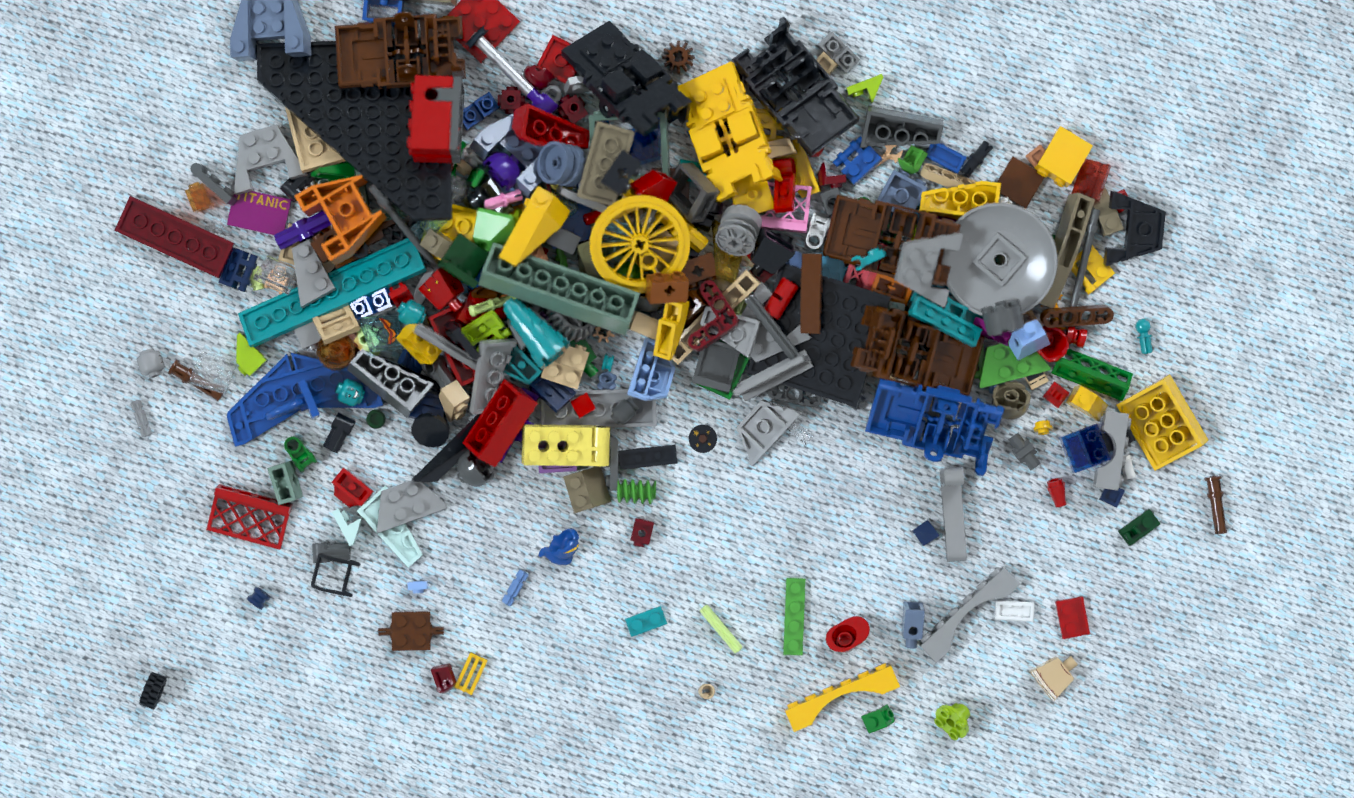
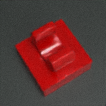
M402 282L398 283L400 287L395 290L390 287V293H388L397 308L402 302L406 303L408 300L414 299L405 284L403 285Z
M1054 381L1042 397L1056 408H1059L1069 395V392Z

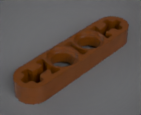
M1106 305L1048 308L1042 311L1040 321L1048 328L1098 325L1111 322L1114 313ZM1085 311H1089L1090 317L1087 320H1082V314ZM1104 311L1107 312V314L1104 315V318H1102L1100 315L1095 314V312L1097 314H1104ZM1071 312V320L1064 321V315ZM1050 314H1051L1053 317H1058V319H1056V318H1051V319H1050V322H1048V321L1046 320V318H1049V317H1050Z

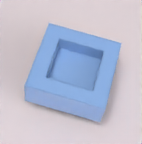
M428 580L407 582L408 590H412L413 593H424V589H428Z

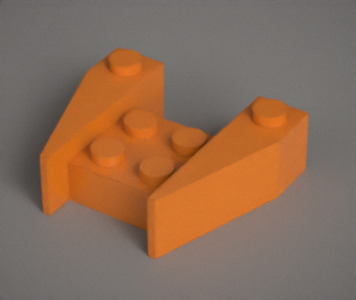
M362 175L313 185L295 195L302 211L310 217L324 209L337 236L321 246L329 261L335 266L352 257L387 218L381 210L375 214H372L358 189L368 183Z

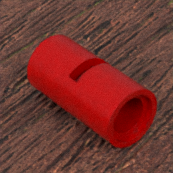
M783 277L764 306L766 311L779 320L799 286Z

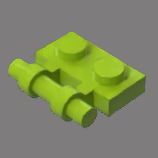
M493 309L461 328V332L472 346L483 340L507 339L506 337L512 334L508 327L503 331L500 330L504 327V323ZM491 334L494 335V336L491 337L490 339H487V338H486V337L490 336Z

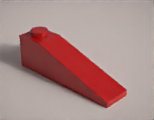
M528 103L514 110L512 129L519 139L535 146H545L549 142L557 141L575 145L581 149L588 148L589 130Z

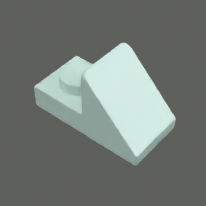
M339 508L333 511L332 514L349 546L355 544L363 518L349 524L347 521L350 518L345 510L342 511Z

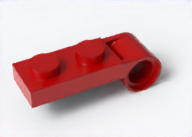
M794 158L773 160V166L779 169L783 179L780 182L775 179L773 210L775 214L794 211L796 184Z

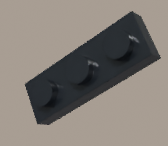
M676 444L618 451L620 470L678 464Z

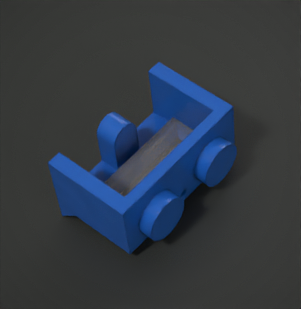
M364 0L362 20L373 23L374 18L394 17L396 13L403 12L404 1ZM391 22V26L394 27L395 22Z

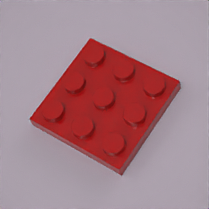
M461 0L447 14V16L462 17L463 39L455 40L480 63L487 56L476 45L469 49L468 45H465L471 36L484 26V29L488 30L484 37L497 48L520 23L498 0Z

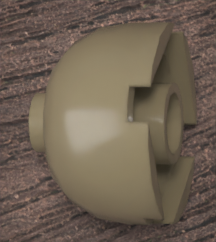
M1008 381L1004 385H997L993 390L992 406L1004 407L1002 418L1018 419L1029 409L1031 394L1030 392L1028 393L1023 384Z

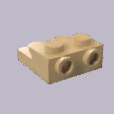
M577 344L575 348L569 346L566 349L563 347L561 350L564 353L548 367L544 366L541 378L578 390L590 353L586 352V347Z

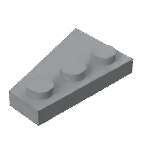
M708 306L705 307L700 322L702 327L716 318V315ZM725 312L723 315L727 319L726 323L731 325L733 318H730ZM737 315L739 319L738 326L720 339L750 359L761 322ZM713 326L709 329V331L712 334L717 335L719 329L718 327Z

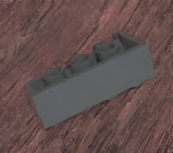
M868 105L860 148L867 146L882 147L885 145L940 144L944 122L942 119Z

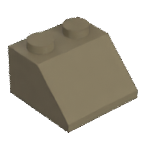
M601 466L563 476L574 513L611 502Z

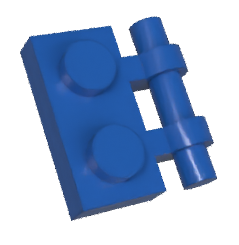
M861 136L855 141L852 140L849 143L850 146L843 152L836 155L837 158L832 162L836 167L842 163L846 166L841 172L843 175H846V178L854 186L882 161V158L871 146H867L864 150L860 148ZM856 151L858 156L850 162L848 157Z

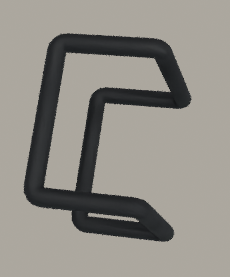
M319 553L311 587L322 592L353 597L352 593L346 591L352 565L360 566L361 564L354 560L349 561ZM321 557L330 561L348 564L342 591L315 585Z

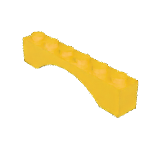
M886 663L880 664L871 673L868 670L857 675V679L852 681L850 678L845 679L836 688H833L832 685L822 689L823 693L817 696L813 693L804 697L805 701L798 703V701L787 704L788 708L784 710L793 731L796 732L812 725L822 708L841 695L858 691L875 692L883 695L899 688L900 685L892 666L886 665Z

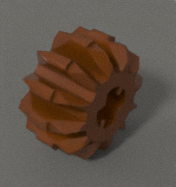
M677 41V47H674L671 42L669 46L672 50L664 49V52L669 54L662 56V59L668 60L664 63V66L667 67L671 64L670 72H673L676 67L677 74H680L681 67L687 72L686 64L692 67L693 63L689 60L695 59L694 55H688L693 49L685 50L688 45L686 42L682 47H680V41ZM678 53H681L683 60L675 61L674 54L678 55Z

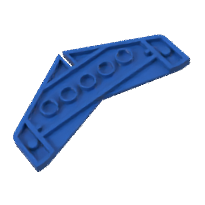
M291 353L295 370L292 371L289 356L286 354L228 411L227 420L235 447L248 443L301 410L299 408L272 420L265 418L267 412L296 400L295 396L301 394L297 382L304 379L317 408H377L384 406L383 401L378 394L347 370L348 366ZM347 378L361 383L363 390H365L361 403L353 407L339 402L337 399L338 394L335 393L338 383H343Z

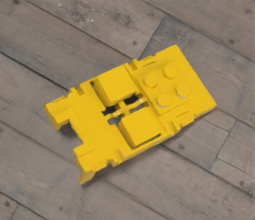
M732 61L678 86V90L692 101L688 122L685 124L690 128L688 132L703 173L707 175L706 177L720 191L716 198L717 201L722 202L738 195L733 183L749 175H752L754 183L765 182L771 178L779 182L783 180L779 169L773 166L772 160L768 156L772 152L751 96L746 95L743 82L740 81L735 64ZM727 120L731 131V134L729 135L724 124V122ZM719 124L724 133L722 138H719L718 132L715 129ZM733 141L737 145H741L740 147H738L739 152L737 153L734 152V148L731 143ZM728 144L731 156H727L723 152V145Z

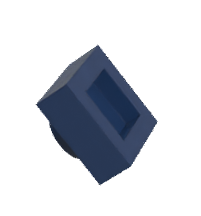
M1121 488L1119 490L1103 489L1099 500L1117 508L1125 490Z

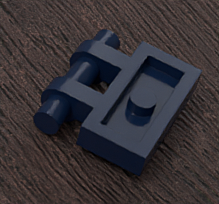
M233 247L218 283L236 289L240 282L238 290L245 292L247 285L250 286V277L253 269L257 267L256 261L258 256L251 254L247 261L249 253ZM246 266L245 271H244V274H243V276L241 277L242 272H243V269H244V267Z

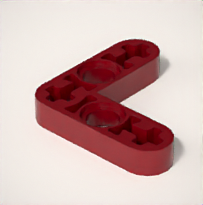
M706 280L701 284L700 292L716 315V318L689 336L688 344L694 351L704 350L734 330L739 324L737 315L717 285L711 280ZM707 286H709L710 288L713 287L712 291L715 294V297L712 298L711 295L708 292H706ZM718 300L724 301V307L721 310L714 308V304ZM725 312L730 318H733L731 325L726 323L727 319L723 315ZM711 327H718L719 332L717 335L710 336L708 334ZM702 333H705L706 337L709 339L708 341H706V339L703 338L704 336L702 335ZM695 338H697L698 340L702 339L700 341V346H697L696 344L693 345L695 343Z

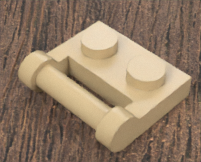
M349 305L323 316L312 318L324 345L360 331L359 324Z

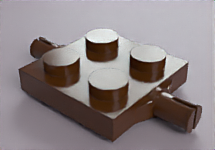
M392 612L390 628H378V631H386L378 632V635L390 636L392 651L431 650L432 636L444 635V631H437L444 630V627L432 626L430 612Z

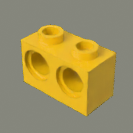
M417 324L406 325L396 339L420 364H433L443 350L415 334L414 329Z

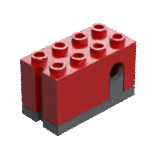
M415 75V82H411L413 100H410L412 118H409L408 124L411 136L407 139L409 155H413L414 162L460 163L465 94L462 77Z

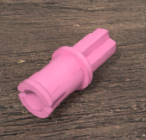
M519 189L505 194L500 193L499 196L486 199L484 206L486 209L491 210L499 207L506 208L509 204L522 201V196L515 197L522 193Z

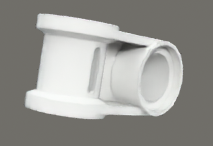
M813 212L805 238L807 249L816 251L821 247L829 229L831 218L826 219L817 216ZM816 237L819 240V245L811 246L809 238Z

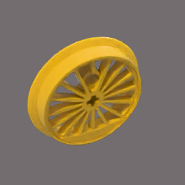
M646 195L626 197L611 204L596 220L590 236L591 258L602 278L607 282L639 293H645L646 278L643 276V268L653 270L655 273L657 272L655 267L659 260L666 266L660 271L661 273L681 272L690 252L689 231L680 213L669 203ZM647 207L648 211L640 232L638 209ZM652 209L661 212L645 231ZM632 211H635L637 232H635L626 215ZM624 216L633 234L616 220ZM664 216L672 222L650 233ZM614 223L628 236L605 229L609 224ZM672 227H675L677 236L653 238ZM604 233L627 241L602 243V236ZM640 240L643 245L639 246L636 241ZM677 241V248L672 250L652 243ZM625 246L606 257L602 254V248ZM649 247L674 254V257L668 263ZM629 250L614 268L608 265V260ZM633 253L626 276L616 272ZM637 253H639L640 278H630ZM652 256L654 258L653 262L650 264L644 263V257Z

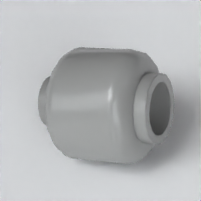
M154 348L140 352L137 363L141 374L149 375V378L161 375L160 371L164 369V362L160 352L154 351Z

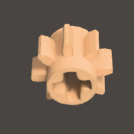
M595 327L596 333L592 335L593 337H599V343L602 339L609 343L608 337H615L610 330L607 332L606 337L602 334L599 335L600 327Z

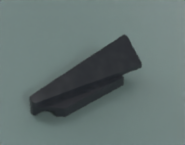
M477 414L412 478V481L438 482L457 463L459 457L468 450L462 442L481 414Z

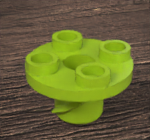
M955 703L952 706L941 705L936 710L935 724L948 733L952 740L964 738L968 734L969 725L967 719L970 717V711L965 705Z

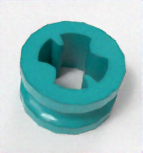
M605 353L601 370L607 369L608 372H611L614 355L610 357Z

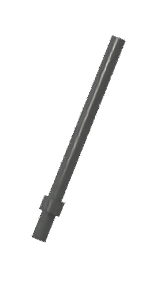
M374 184L371 185L368 190L377 199V204L386 210L434 271L439 269V263L428 250L419 245L421 241L391 206L387 196L383 195Z
M1093 208L1090 222L1087 224V235L1069 307H1076L1078 305L1094 235L1097 233L1099 226L1097 225L1100 214L1099 209ZM1068 312L1066 321L1071 320V312Z

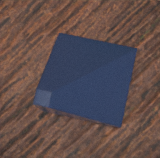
M928 520L912 530L922 546L940 536Z

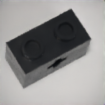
M622 149L600 183L617 195L621 193L626 194L631 186L628 182L632 176L636 178L641 172L642 168L640 165L642 162ZM618 169L620 171H622L623 169L627 170L625 173L627 175V178L622 177L620 179L618 177Z

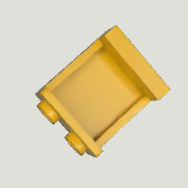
M1060 126L1053 134L1052 140L1034 168L1038 170L1037 173L1039 175L1053 179L1057 186L1067 188L1072 183L1093 145Z

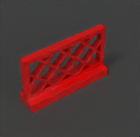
M221 484L215 488V496L206 530L281 549L293 506L292 503L287 502L278 505L277 499ZM218 499L226 500L230 507L221 512L217 506ZM239 504L244 505L248 511L242 516H239L234 508ZM231 509L237 519L228 523L223 513ZM257 509L263 510L267 516L259 522L253 514ZM250 514L255 524L246 528L241 519ZM276 514L285 516L283 523L279 526H276L271 518ZM218 516L221 517L225 524L221 528L212 526L213 519ZM268 519L274 529L265 533L260 523ZM236 521H239L243 528V531L239 533L233 532L230 527ZM257 526L262 535L254 538L248 530ZM276 531L279 536L278 544L270 542L267 535Z

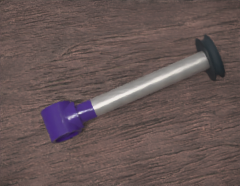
M484 26L475 32L465 45H468L469 49L476 45L533 102L532 106L551 114L559 107L546 93L540 94L484 37L488 30L484 29Z

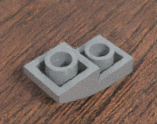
M832 31L818 44L845 73H848L860 60Z

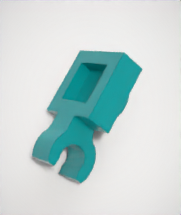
M877 247L868 251V256L864 258L854 256L851 261L858 259L861 262V265L855 268L856 271L862 270L865 266L887 257L885 250H879Z

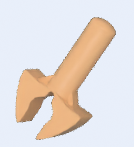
M885 145L886 152L880 156L882 161L877 166L889 159L894 160L896 163L898 158L901 157L903 150L896 155H890L892 148L897 146Z

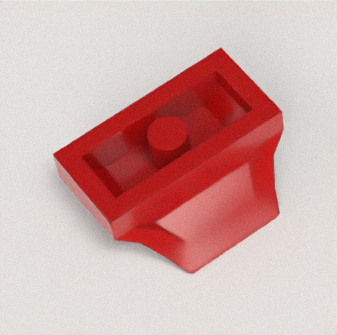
M344 467L331 482L334 485V496L349 508L357 505L362 506L374 492L368 485Z

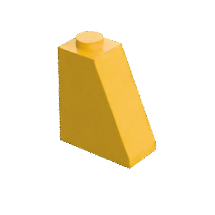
M1075 386L1065 402L1098 422L1103 416V411L1108 407V404L1098 395L1083 386Z

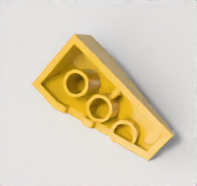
M978 181L973 184H962L952 188L924 191L921 194L919 210L958 220L973 208L989 203H999L1001 183Z
M538 186L527 203L499 258L516 267L533 253L538 246L547 241L552 234L561 229L571 211L555 195Z

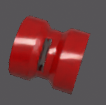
M1074 326L1067 327L1066 336L1068 337L1069 345L1075 344L1077 347L1083 348L1088 330H1078Z

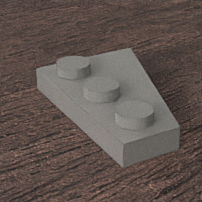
M309 239L292 248L301 308L336 290L319 256L311 246Z

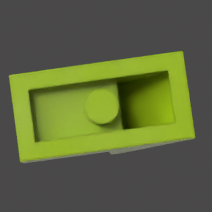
M880 74L845 89L847 96L852 95L853 98L863 95V91L866 90L872 104L882 82L883 75Z

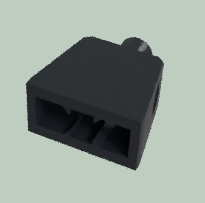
M763 228L757 238L753 251L750 253L751 261L754 263L750 271L758 277L764 270L775 274L795 255L793 245Z

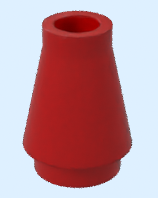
M1054 478L1047 481L1048 486L1046 488L1055 507L1065 506V482L1062 481V478Z

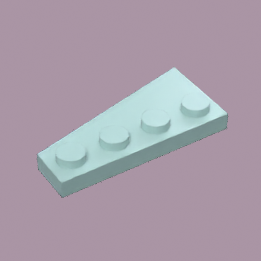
M386 485L357 510L359 515L376 533L381 491L387 489ZM406 524L378 533V536L407 568L422 556Z

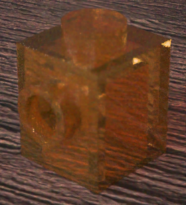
M196 182L189 185V189L185 190L194 213L214 206L205 184Z

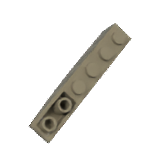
M1081 193L1068 194L1054 240L1058 256L1057 272L1049 292L1039 302L1042 306L1054 308L1065 286L1080 249L1095 199Z

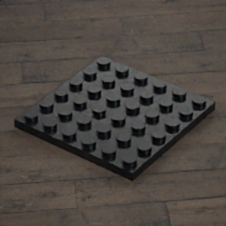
M788 264L783 265L779 269L772 293L783 277L798 285L799 288L780 319L778 320L771 316L786 336L797 326L801 325L802 269ZM822 275L821 333L809 334L812 337L810 340L794 346L798 352L806 350L814 367L781 384L857 408L868 374L867 372L860 371L859 368L850 366L854 347L864 349L869 333V326L860 324L861 319L864 316L866 305L880 306L888 310L891 297ZM784 351L757 363L751 357L747 373L755 375L788 357Z

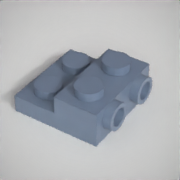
M901 169L899 171L893 170L877 200L917 209L921 202L922 192L928 191V188L925 186L926 183L918 178L914 181L909 178L910 174ZM892 206L891 213H894V210L897 207Z

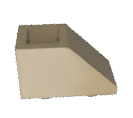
M455 380L443 387L439 394V399L449 422L455 419L460 420L465 416L470 399L459 382Z

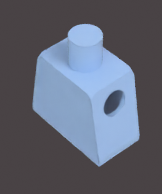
M1037 319L1026 323L1023 328L1013 331L1009 341V347L1018 361L1050 345L1049 339Z

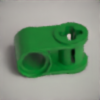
M291 436L285 440L284 448L301 473L312 463L318 462L299 437ZM292 439L298 442L296 450L289 448V441Z

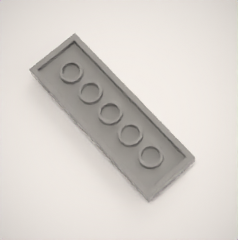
M628 389L575 391L577 392L576 396L570 402L587 392L596 407L595 410L581 418L578 417L570 402L556 413L541 399V422L545 425L609 426L610 428L657 426L656 399L645 401L627 395ZM630 397L639 410L624 425L621 423L617 425L610 416L613 414L611 410L622 400H627Z

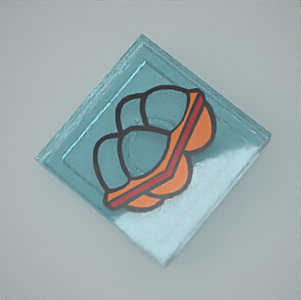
M397 315L360 318L359 322L370 352L405 350L396 339L402 331Z

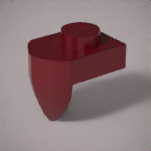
M823 162L819 170V186H831V189L842 188V184H846V175L826 177L825 164Z
M451 664L432 667L431 673L436 684V691L441 694L448 693L457 682Z

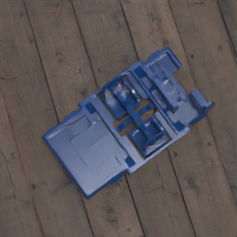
M880 378L865 432L902 440V445L924 450V457L933 462H940L943 459V454L961 459L964 455L975 457V472L978 476H984L987 471L988 454L993 442V437L984 436L988 423L994 424L996 429L999 428L1004 407L983 404L984 402H981L979 398L973 403L972 397L960 394V390L938 385L937 388L926 387V391H922V385L910 387L901 385L899 382ZM931 402L932 411L939 412V417H931L929 414L924 413L925 411L929 412ZM945 415L953 416L952 420L954 421L945 419ZM923 417L927 418L926 425L925 420H922ZM955 424L959 425L958 428L953 427L952 434L950 437L951 426ZM924 425H925V429H924V432H923V438H922V441H920V438H921V435H922V431H923V428H924ZM931 452H935L937 456L931 455Z

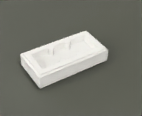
M995 600V620L1034 622V602Z

